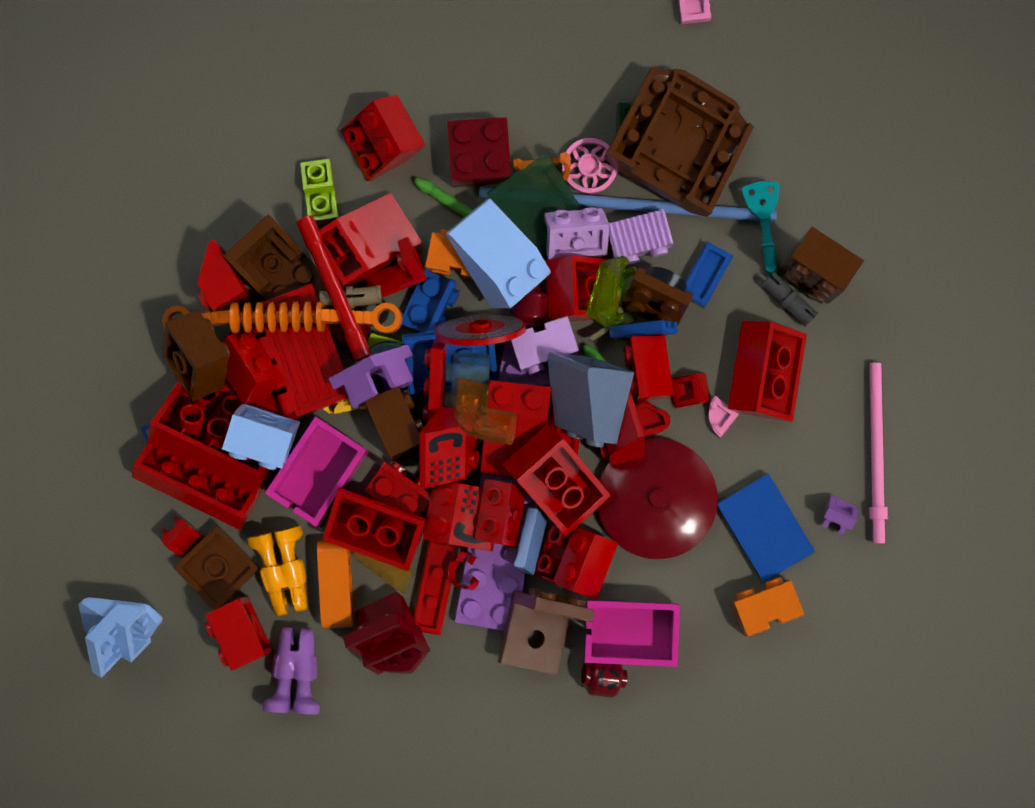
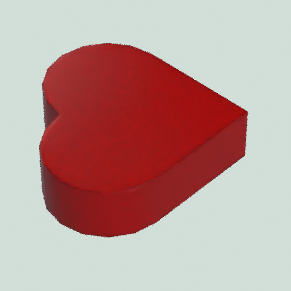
M648 401L637 403L635 407L645 437L661 433L669 427L671 422L670 416L665 410L655 409L654 405Z

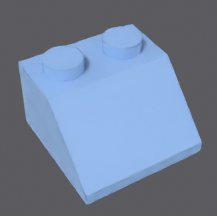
M242 403L232 415L222 450L229 451V456L239 460H246L247 458L257 460L260 466L267 469L275 470L277 467L282 469L289 455L300 421L247 404L243 405Z

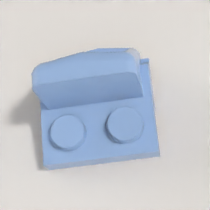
M93 597L84 598L78 605L83 629L87 633L85 641L92 673L102 678L121 657L132 662L151 643L150 637L161 624L162 616L150 605L144 603Z

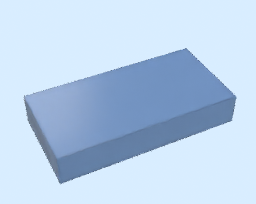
M527 509L514 562V567L523 573L531 575L535 573L548 518L539 509Z

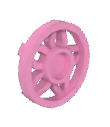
M584 138L576 141L567 149L566 153L570 155L573 152L575 160L579 162L571 164V171L578 168L579 173L569 174V178L566 180L573 189L584 194H596L604 191L613 183L618 170L612 168L607 163H602L606 159L604 156L609 145L600 139ZM595 144L598 146L589 153L588 149L582 145ZM576 148H578V149H579L581 152H583L585 155H583V156L580 158V157L578 156V153H577V151H576ZM604 148L602 157L599 158L596 153ZM601 169H606L612 174H602ZM583 176V187L576 184L572 179H579ZM597 176L601 179H608L603 185L596 187L598 182ZM587 178L593 179L591 188H588Z

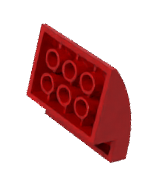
M225 378L223 389L193 402L180 383L177 382L150 422L148 443L133 464L132 478L241 530L273 470L260 466L257 460L250 458L239 460L229 456V451L222 450L232 415L242 404L231 384ZM271 394L268 399L247 404L284 416L277 397ZM295 413L288 416H284L294 420H298Z

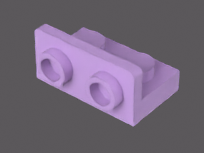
M589 207L584 210H557L545 213L544 220L547 225L546 254L548 259L569 255H607L610 224L603 209Z

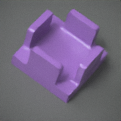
M408 345L371 355L334 375L329 380L334 390L343 387L352 407L358 408L366 405L365 401L378 394L372 380L376 375H379L386 391L396 387L403 389L410 385L413 378L405 360L413 355Z

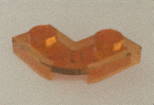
M459 379L454 406V417L458 426L472 437L512 445L515 438L517 414L487 408L489 384Z

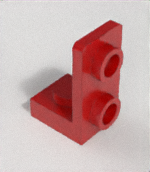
M409 237L397 241L400 254L396 255L398 264L374 273L365 279L367 287L381 286L382 298L427 280L422 258Z

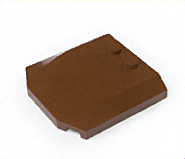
M652 67L642 82L604 157L616 170L686 211L708 217L712 213L754 126L751 122L747 124L738 111L740 107L734 99L682 69L667 71L658 70L659 67Z

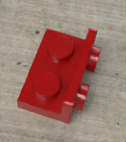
M393 460L389 465L383 461L380 465L381 468L364 492L378 502L420 517L429 505L431 496L429 492L432 487L421 488L420 479L417 478L413 482L407 478L405 474L408 470Z
M494 480L484 481L475 540L517 547L526 492L520 485Z

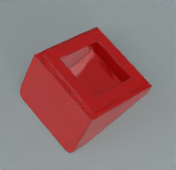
M695 373L671 379L675 408L699 405L711 401L705 373Z

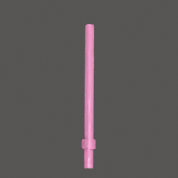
M869 363L872 507H869V519L873 523V544H885V519H888V507H884L881 363Z

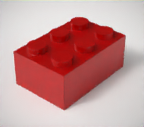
M549 424L544 426L502 464L565 536L570 534L611 496L564 438Z

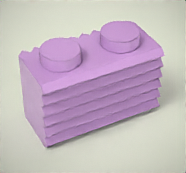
M664 209L609 223L608 243L614 263L621 261L623 266L640 261L638 256L649 253L651 258L668 254V248H672L674 244Z

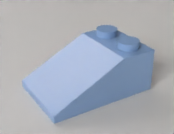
M486 199L445 233L490 308H512L551 273L537 247L491 199Z

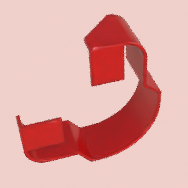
M461 551L457 558L451 561L448 566V579L454 586L462 587L466 590H475L480 581L474 576L469 582L470 586L459 584L456 580L455 572L458 563L463 562L467 554L470 555L467 560L470 565H473L477 558L470 552Z

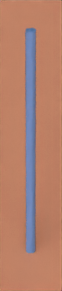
M480 186L479 198L642 212H654L664 209L666 214L701 216L690 213L673 202L484 186ZM715 206L712 213L708 216L759 221L758 217L749 208ZM774 210L770 222L776 223L777 211Z

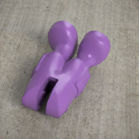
M282 627L277 654L273 658L271 677L278 679V685L274 696L263 702L262 711L274 713L291 712V680L295 678L297 680V693L293 713L319 714L320 705L313 699L310 688V681L317 679L318 664L314 653L313 629H301L298 644L299 651H293L294 629Z

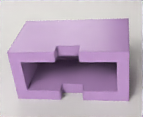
M568 316L544 323L545 330L534 333L532 327L526 329V332L518 338L510 340L520 372L527 371L528 375H532L546 370L545 365L548 364L549 352L569 355L578 354L579 349Z

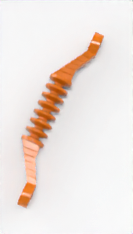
M310 301L305 302L303 311L300 310L298 302H293L291 311L288 310L286 302H281L279 311L276 310L274 302H269L267 311L264 310L262 302L256 304L255 311H252L250 302H246L243 312L240 311L238 303H231L230 310L201 313L204 319L207 318L211 321L213 326L230 325L232 333H238L241 324H243L246 333L251 332L253 323H255L258 333L263 332L265 323H267L270 332H275L277 323L280 324L282 332H287L289 323L292 324L294 332H299L301 323H304L306 332L311 331L313 323H316L318 332H324L326 324H340L336 311L334 309H325L323 301L317 302L315 311H313ZM387 302L379 304L371 312L352 311L357 324L374 325L377 330L386 334L397 331L403 321L399 308ZM178 305L170 307L163 315V327L165 328V323L172 320L175 314L183 313L185 315L191 311ZM385 310H391L395 314V321L390 326H382L379 322V316Z

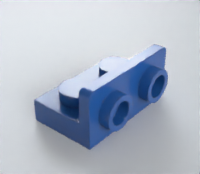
M425 269L427 280L417 284L404 312L402 325L418 333L434 332L437 325L447 321L448 318L444 317L448 305L454 306L460 293L456 289L457 282L455 280H448Z

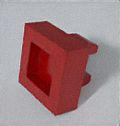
M174 517L173 520L176 525L170 531L165 528L162 529L164 537L161 541L169 550L183 558L203 538V535L184 519Z

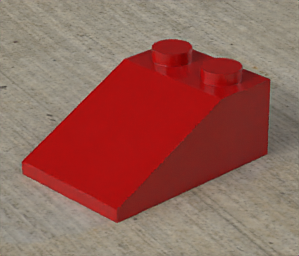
M490 380L481 474L512 477L502 464L547 425L551 387Z

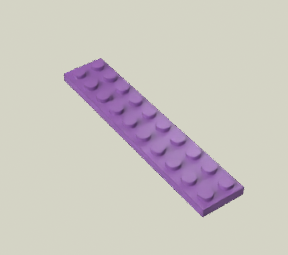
M506 341L498 381L551 387L548 364L545 365L546 370L536 374L528 375L527 371L520 372L511 341ZM550 392V401H549V410H548L547 424H549V420H550V404H551V398H552L551 392ZM481 474L479 487L483 488L485 480L519 484L513 477ZM527 493L517 547L494 543L493 552L468 548V552L477 558L473 565H470L467 562L470 555L467 554L462 584L470 586L469 582L473 576L480 582L475 590H466L461 587L455 622L501 631L505 630L513 591L522 592L525 573L514 567V562L528 508L537 509V504Z

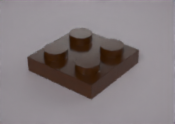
M216 525L174 569L216 610L222 607L260 567L219 525Z

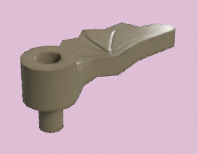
M620 307L616 310L620 317L588 339L590 342H593L610 332L609 327L618 326L619 324L628 325L634 319L629 312L625 313Z

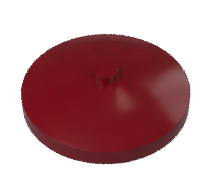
M646 439L645 457L610 466V463L607 464L599 482L611 496L597 510L604 529L621 548L643 558L668 559L691 550L706 536L717 512V487L708 465L695 451L673 440Z

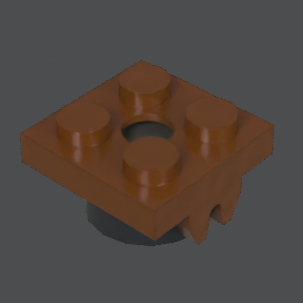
M639 267L621 307L627 309L634 316H641L650 321L664 320L677 322L678 326L694 293L686 291L687 285L685 281L671 270L651 267L646 271Z

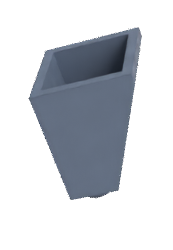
M549 352L547 359L555 426L566 430V435L577 439L586 438L585 443L591 446L603 447L604 443L617 444L634 372L593 357Z

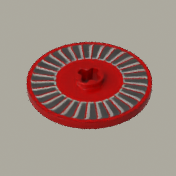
M476 314L442 322L435 327L434 333L436 340L449 345H491L510 341L523 335L526 332V322L520 317L507 314Z

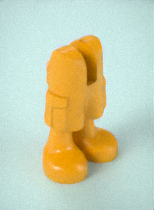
M301 525L274 532L283 561L281 565L276 562L272 532L246 538L249 548L256 550L263 561L264 567L259 570L263 587L269 594L277 617L288 614L287 598L284 592L286 590H290L296 612L304 611L308 608L305 588L307 577L303 560L295 559L294 550L296 541L303 535Z

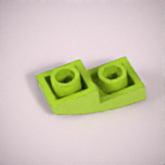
M330 159L302 162L300 164L307 215H312L317 225L329 224L339 218Z

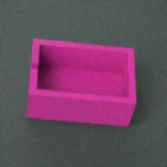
M315 416L265 494L288 509H293L296 504L299 507H295L293 510L295 514L315 527H320L332 509L338 488L345 489L370 451Z
M586 600V608L593 609L595 612L592 622L585 621L586 629H591V633H585V663L678 667L680 604Z

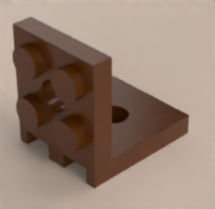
M529 588L528 593L514 590L497 662L557 675L570 618L592 622L595 610L586 608V601L560 594L556 595ZM538 630L541 640L537 646L530 647L527 641L528 635L532 631Z

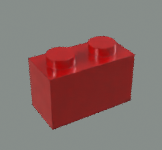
M252 331L250 333L241 332L227 335L223 341L230 352L226 378L243 405L268 399L281 378L274 364Z

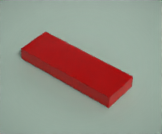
M429 541L413 616L416 625L420 626L421 631L424 633L441 636L451 589V582L448 579L447 571L450 562L457 558L459 546Z

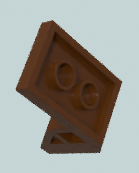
M269 214L223 255L265 300L309 284L314 285L319 301V291H327L317 267Z

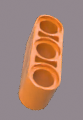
M323 540L318 541L317 561L322 628L353 627L354 608L350 550Z

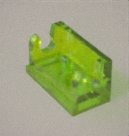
M625 256L600 263L586 315L606 328L623 322L624 314L616 315L626 277L636 274V266L624 268L628 265L629 261Z

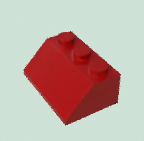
M742 320L731 391L729 393L728 410L746 415L793 422L807 334L774 322Z
M339 487L322 540L409 571L425 529L426 519Z

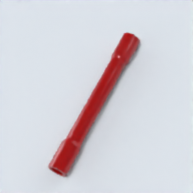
M312 215L299 219L296 224L306 247L310 250L337 313L355 362L361 361L371 356L372 352L363 331L357 324L324 247L323 238Z

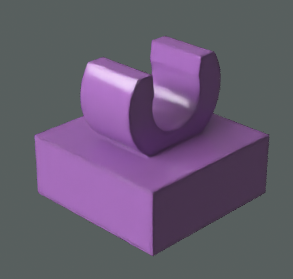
M830 495L825 506L823 528L827 529L830 522L839 524L837 534L840 536L844 534L846 528L852 530L857 522L859 507L834 495Z

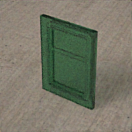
M545 153L520 171L515 172L514 175L487 192L489 198L537 247L544 261L550 260L546 254L547 225L544 220L545 213L557 210H583L548 153Z

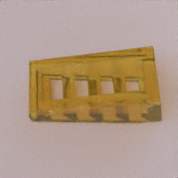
M355 552L354 558L400 593H407L415 572L413 569L410 568L409 571H405Z

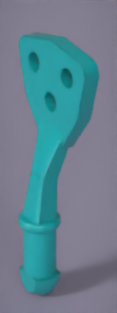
M759 181L744 186L742 194L747 207L759 219L762 228L761 248L763 249L764 270L768 275H772L774 272H777L778 265L774 248L776 244L773 243L770 232V218L778 203L780 185L774 181ZM769 187L774 189L772 193L767 191ZM750 190H753L755 192L753 196L749 195L748 192ZM760 200H765L766 204L762 206L759 202Z

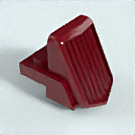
M397 592L358 609L356 613L358 627L354 629V632L343 636L345 648L359 654L362 658L363 667L378 675L383 672L413 673L424 660L427 653L430 652V647H428L420 626L416 625L405 598Z

